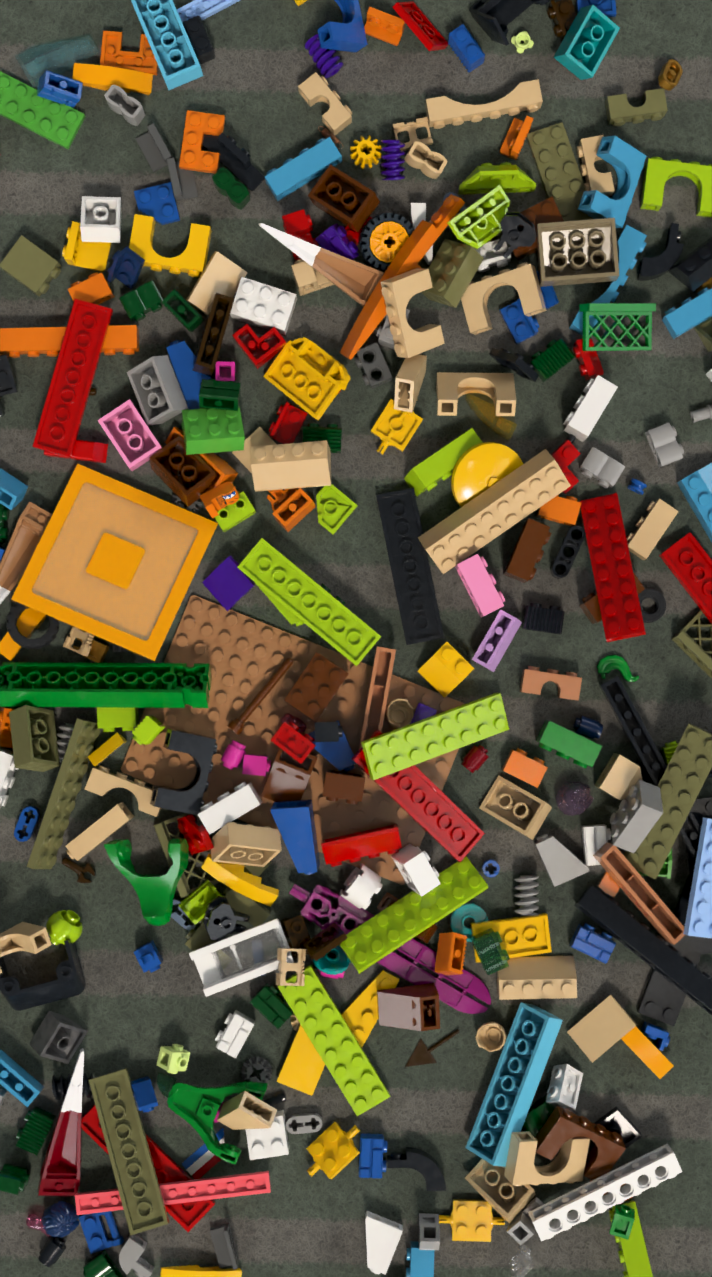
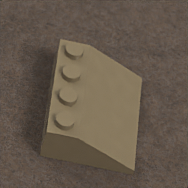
M615 218L537 224L540 287L610 282L618 279L619 264Z

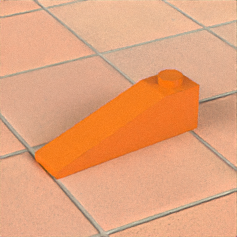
M174 427L165 441L166 445L178 436L184 440L183 431ZM214 453L198 454L216 472V477L206 492L222 483H233L238 472L226 461Z

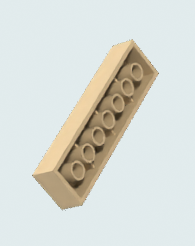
M544 449L419 536L418 539L444 574L571 485L555 459Z

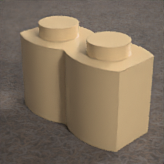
M417 141L412 144L404 158L409 166L420 169L423 174L432 179L438 178L448 162L443 155L431 152L428 146Z

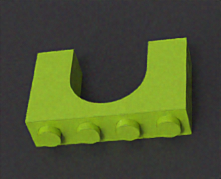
M660 157L648 158L645 164L640 209L659 211L662 207L665 182L672 177L684 176L691 179L698 189L699 197L696 216L712 218V164L706 166L700 165L699 162L682 163L678 159L666 161Z

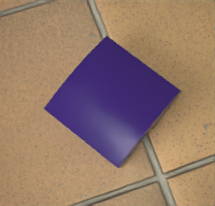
M231 555L202 582L226 611L230 610L256 585L253 580L237 568L239 564Z

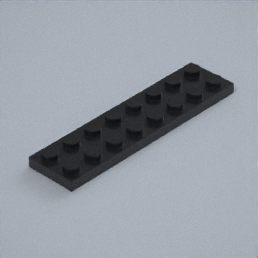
M414 488L376 495L406 645L444 638L427 551L418 539L423 534Z

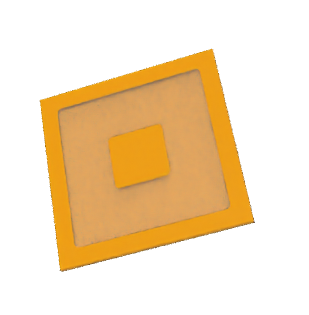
M77 463L11 600L155 661L218 523Z

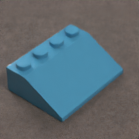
M712 463L680 480L677 484L712 543Z

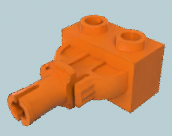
M293 488L268 491L271 496H267V499L271 502L272 514L287 532L316 507L314 501L301 488L298 490Z

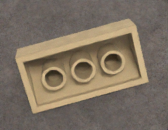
M327 440L251 447V470L255 492L330 486L331 450Z
M521 956L497 960V995L499 1000L577 998L574 956Z

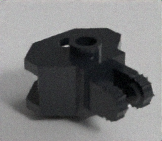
M506 212L500 222L503 232L501 239L493 249L498 251L506 241L510 247L506 249L503 257L508 258L514 249L532 246L537 237L534 223L520 212Z
M218 896L208 903L203 923L211 940L219 941L227 934H233V931H245L246 927L236 924V921L248 922L250 916L236 912L234 908H231L226 897Z

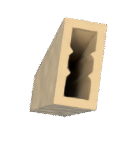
M124 802L117 804L66 845L68 849L66 850L67 854L73 860H80L134 818V815Z

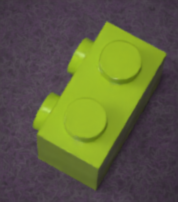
M238 491L240 497L236 503L227 505L217 511L219 515L215 519L223 532L228 531L257 513L244 491L241 493Z
M97 707L98 729L103 728V732H115V728H122V731H133L134 727L139 725L138 708Z

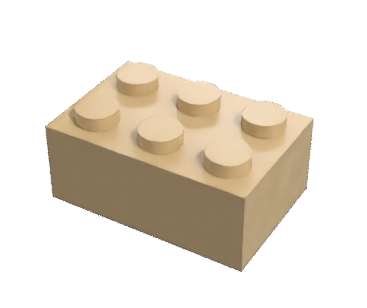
M229 822L211 838L214 846L211 849L213 862L264 867L282 851L279 829H273L269 826L257 827L252 824L241 825Z

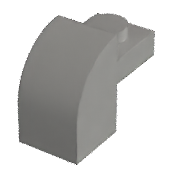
M537 1197L527 1204L508 1225L507 1233L520 1245L535 1233V1227L528 1212L544 1205Z
M419 1213V1250L439 1251V1215Z
M136 1234L129 1235L124 1242L119 1254V1263L126 1274L133 1269L134 1273L139 1277H150L154 1266L140 1257L147 1246V1242Z

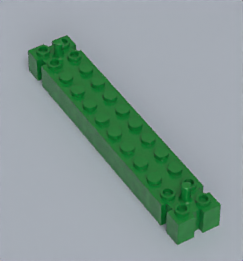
M2 662V666H0V707H22L28 705L33 707L185 708V705L189 704L192 708H208L209 691L212 681L210 664L194 663V667H187L186 663Z

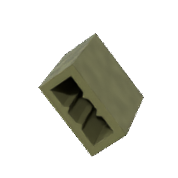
M22 235L0 263V268L39 297L48 291L49 283L53 278L56 279L59 276L60 268L62 267L57 260Z

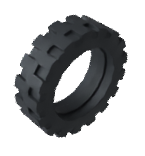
M16 602L7 615L6 623L13 641L27 649H40L49 645L59 631V620L48 616L49 628L47 632L40 638L28 639L18 631L17 618L21 612L29 607Z

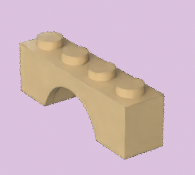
M99 765L98 768H92L85 790L104 796L113 788L128 789L137 798L139 811L155 817L159 816L162 808L154 807L150 804L154 786L152 788L145 786L146 782L138 779L131 781L127 779V775L117 772V774L110 773V769Z

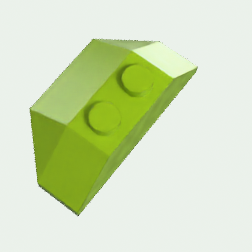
M504 162L500 165L483 163L481 166H477L459 185L458 195L487 194L499 185L505 193L534 192L536 183L517 165H511L509 162Z
M499 185L447 223L458 240L478 249L502 231L500 222L502 217L508 212L510 200Z

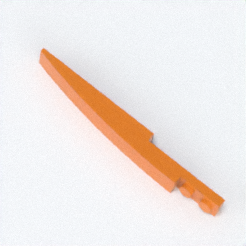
M450 194L444 200L439 210L432 215L429 222L422 220L367 300L340 351L341 355L351 360L386 316V304L381 291V281L416 268H421L418 265L420 260L448 226L447 222L455 217L465 204L460 197Z

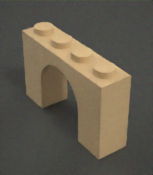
M528 262L517 265L516 269H504L499 272V275L493 277L492 275L482 277L479 282H470L461 298L470 333L476 335L493 329L487 309V302L490 294L500 286L509 285L517 290L524 315L530 317L547 311L535 266L528 264Z
M416 268L381 281V291L386 304V313L389 318L390 332L393 335L394 349L397 357L410 358L445 344L441 325L428 324L413 330L406 319V307L409 300L415 294L433 288L428 268Z
M437 372V415L457 416L458 398L469 393H480L494 401L495 416H515L516 393L513 373Z
M21 922L0 933V957L17 951L37 954L52 945L46 927Z
M529 1131L511 1133L504 1176L512 1185L522 1186L583 1181L590 1142L589 1138L574 1137L569 1139L562 1145L558 1156L551 1163L544 1166H535L534 1159L538 1141Z

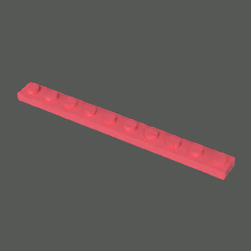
M269 1171L159 1184L165 1205L271 1193ZM118 1188L75 1194L77 1215L124 1210Z

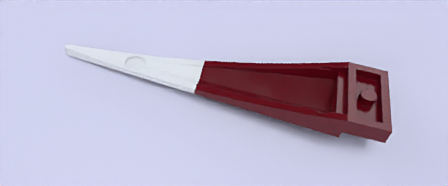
M83 1048L80 1050L40 1171L38 1196H75L78 1193L81 1158Z

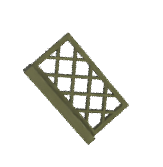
M700 609L671 640L712 679V624L710 621V624H700V616L703 614ZM690 627H697V638H691L686 631ZM701 627H710V638H701ZM701 641H710L711 651H704L701 648Z
M183 813L153 825L169 869L173 865V861L168 853V844L171 840L170 835L175 837V839L182 838L178 837L180 830H178L176 835L169 833L166 824L171 822L178 823L177 819L189 815V813ZM195 815L197 819L196 824H199V826L203 825L199 816ZM197 853L195 859L188 856L194 862L190 871L185 870L178 881L176 888L181 898L191 894L202 884L203 880H207L204 878L207 873L206 871H204L202 877L192 873L196 862L203 864V862L197 860L200 853ZM190 875L201 879L198 886L192 889L188 885ZM216 879L210 881L213 885L219 883Z

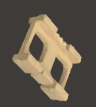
M427 117L416 119V122L413 121L404 124V122L393 124L396 140H398L397 134L399 132L407 131L410 141L404 143L405 147L400 148L401 151L409 150L415 141L421 142L426 146L433 144ZM426 127L428 137L418 139L416 129Z
M72 627L69 633L70 636L66 637L63 647L88 657L92 647L90 644H92L91 641H93L95 636ZM75 638L82 639L83 641L79 650L72 647Z
M277 948V960H280V963H278L279 973H276V985L304 986L305 974H303V969L305 967L303 965L305 963L303 961L306 958V949ZM288 951H296L298 953L296 963H287ZM287 971H295L297 973L295 983H286Z

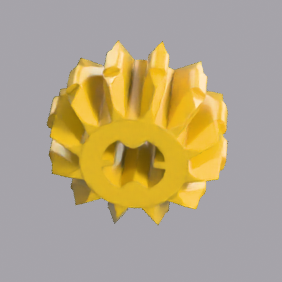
M369 135L367 140H364L363 136H360V141L354 140L355 146L350 147L352 152L350 157L355 159L354 164L356 166L361 163V168L364 169L365 164H368L369 169H371L372 163L376 165L379 163L378 159L382 156L380 152L382 146L377 145V139L371 141V136ZM363 150H367L369 154L366 155L365 152H363Z

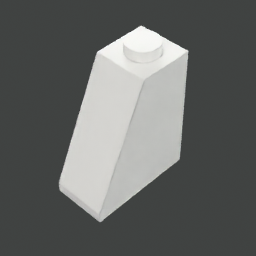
M366 1211L367 1268H370V1271L375 1274L382 1273L386 1275L402 1235L403 1226Z

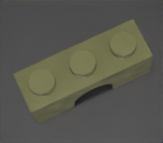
M664 88L645 91L642 96L643 105L640 107L631 106L628 103L627 94L607 96L605 108L608 125L622 126L625 122L637 124L645 119H651L652 121L661 120L668 111Z

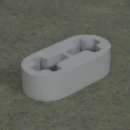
M317 1113L294 1114L286 1120V1129L291 1134L313 1133L319 1131L322 1127V1117ZM311 1118L319 1121V1123H316V1127H312V1124H305V1122H311ZM292 1120H296V1123H303L301 1125H297V1129H293V1126H289V1124L292 1123Z

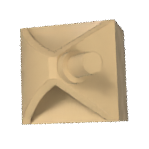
M613 753L594 786L618 800L626 799L630 788L633 785L635 786L639 779L642 780L640 766L620 754Z

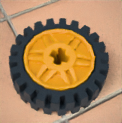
M382 213L369 219L366 225L363 226L359 236L360 251L363 254V258L374 268L386 271L413 233L414 227L411 226V223L406 218L394 213ZM389 237V240H392V243L389 244L387 247V244H384V241L387 240Z

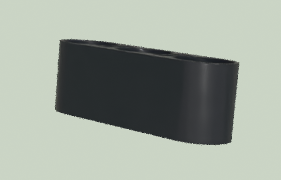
M573 526L567 531L550 569L551 575L554 578L561 579L568 575L586 535L585 530L581 526ZM572 530H577L580 533L579 540H574L571 537ZM566 547L572 550V556L569 558L563 554V549ZM556 565H562L564 567L565 571L563 575H558L556 573Z

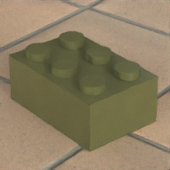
M445 239L428 268L433 288L421 293L431 301L456 308L484 258L472 246Z
M28 705L10 711L15 768L45 772L60 766L54 711Z

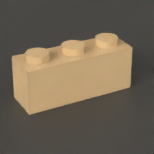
M661 499L656 500V502L652 501L646 509L648 511L645 518L641 517L635 525L638 527L634 534L631 532L627 537L629 551L642 560L648 558L679 512Z

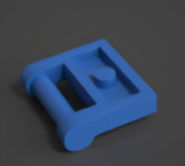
M112 1211L79 1215L78 1218L91 1254L112 1246H118L124 1242L122 1235L119 1234ZM100 1215H105L112 1235V1238L109 1240Z

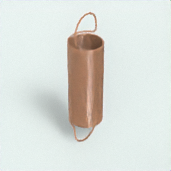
M327 128L321 132L326 139L330 137L335 146L337 143L340 144V141Z

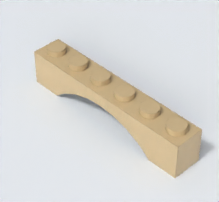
M539 79L520 82L505 97L491 103L480 105L463 104L446 96L426 99L425 108L429 128L440 129L447 124L457 126L463 124L464 121L479 122L482 118L487 117L497 119L504 114L514 116L521 111L535 112L541 108L543 100Z

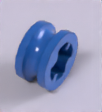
M632 478V483L627 488L643 495V489L647 485Z
M492 859L486 860L482 865V871L485 876L495 877L498 875L500 870L498 863ZM492 863L494 867L496 866V870H493L494 873L490 874L488 870H485V867H488L487 864Z

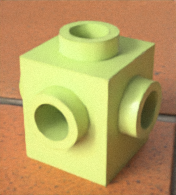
M180 1044L161 1046L157 1066L172 1074H177L178 1071H186L190 1052L183 1049L184 1046Z

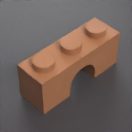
M533 666L523 669L520 692L541 695L543 684L552 681L558 687L557 698L579 701L582 678L577 677L578 673L566 672V675L558 674L559 670L553 669L541 672L539 667Z

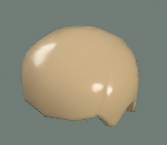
M402 698L391 701L385 710V718L394 728L409 725L414 715V708L407 699Z
M487 1022L478 1028L475 1038L479 1047L488 1052L500 1050L505 1045L507 1035L500 1024Z

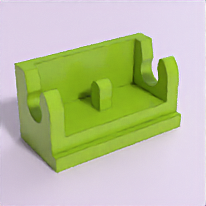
M207 879L179 903L178 906L196 925L204 918L208 903L218 896H223Z

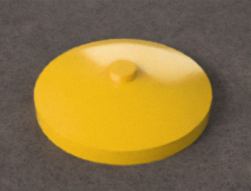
M495 442L477 444L463 453L454 467L451 479L452 492L457 504L463 507L523 465L518 454L511 448Z

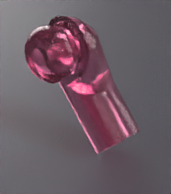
M286 713L280 718L282 724L284 722H293L299 727V732H304L307 728L300 718L290 713Z
M35 1214L28 1215L26 1220L27 1226L31 1229L39 1230L49 1237L50 1235L43 1228L42 1218L37 1217Z

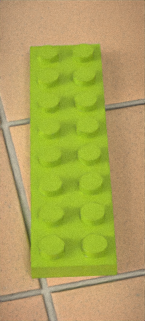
M263 538L259 540L237 567L355 666L362 661L381 638L377 632Z
M497 692L365 740L361 744L370 779L376 780L507 731L509 726L501 693Z
M466 856L461 862L457 861L439 873L438 880L441 884L422 897L412 891L346 934L347 939L340 944V947L359 974L488 889V884Z
M309 965L303 969V974H305L304 986L277 985L353 1111L359 1116L388 1099L390 1093L313 967ZM297 973L285 980L286 983H295Z

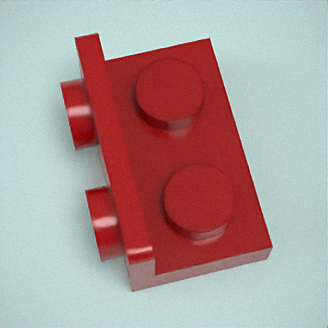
M286 402L285 406H280L277 413L279 418L276 423L273 422L268 431L271 433L270 438L281 444L295 442L308 413Z
M284 722L270 741L302 764L316 746L313 743L315 739L307 733L302 735L298 732L299 727L293 722Z

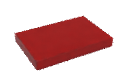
M414 1L396 2L392 7L428 51L443 50L449 45Z

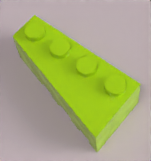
M635 1201L621 1203L619 1205L625 1204L635 1210V1220L629 1239L614 1236L615 1242H619L620 1251H618L620 1263H623L624 1266L623 1277H653ZM615 1205L608 1211L611 1222L614 1216Z

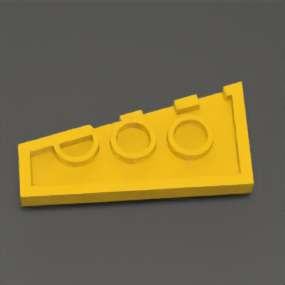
M382 970L341 1014L361 1047H363L378 1020L377 990L396 988L400 980L385 970Z

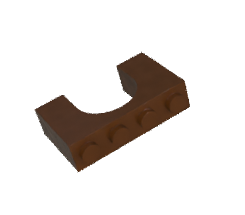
M558 1105L535 1136V1139L538 1141L536 1153L550 1160L555 1157L562 1145L569 1139L574 1137L591 1139L594 1145L587 1155L584 1176L591 1180L610 1172L626 1149L623 1138L619 1133L610 1132L601 1124L596 1125L586 1117L578 1116L570 1109L562 1108Z

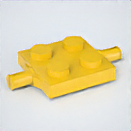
M390 399L371 429V433L378 436L382 441L376 451L383 455L388 446H393L403 452L423 421V418L416 415L414 411L410 413L395 410L394 400Z
M336 1122L330 1125L306 1148L315 1162L307 1169L308 1174L312 1177L321 1169L329 1179H333L360 1153L352 1140L360 1132V1129L354 1125L348 1132H345Z
M453 1199L451 1214L439 1215V1223H450L452 1241L491 1242L493 1225H505L503 1217H493L492 1206L486 1200Z

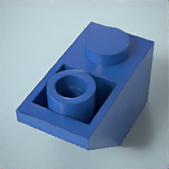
M146 1076L131 1081L137 1109L143 1112L154 1110V1107L158 1106V1102L150 1078Z

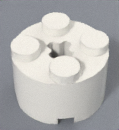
M361 863L359 864L360 869L356 867L344 883L346 888L344 891L341 889L340 896L357 908L365 910L371 903L370 898L374 893L377 894L381 890L383 884L380 883L381 876Z

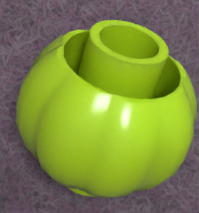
M60 910L51 915L46 924L50 941L55 945H65L64 941L70 939L71 943L77 941L82 934V923L80 922L79 915L72 910Z

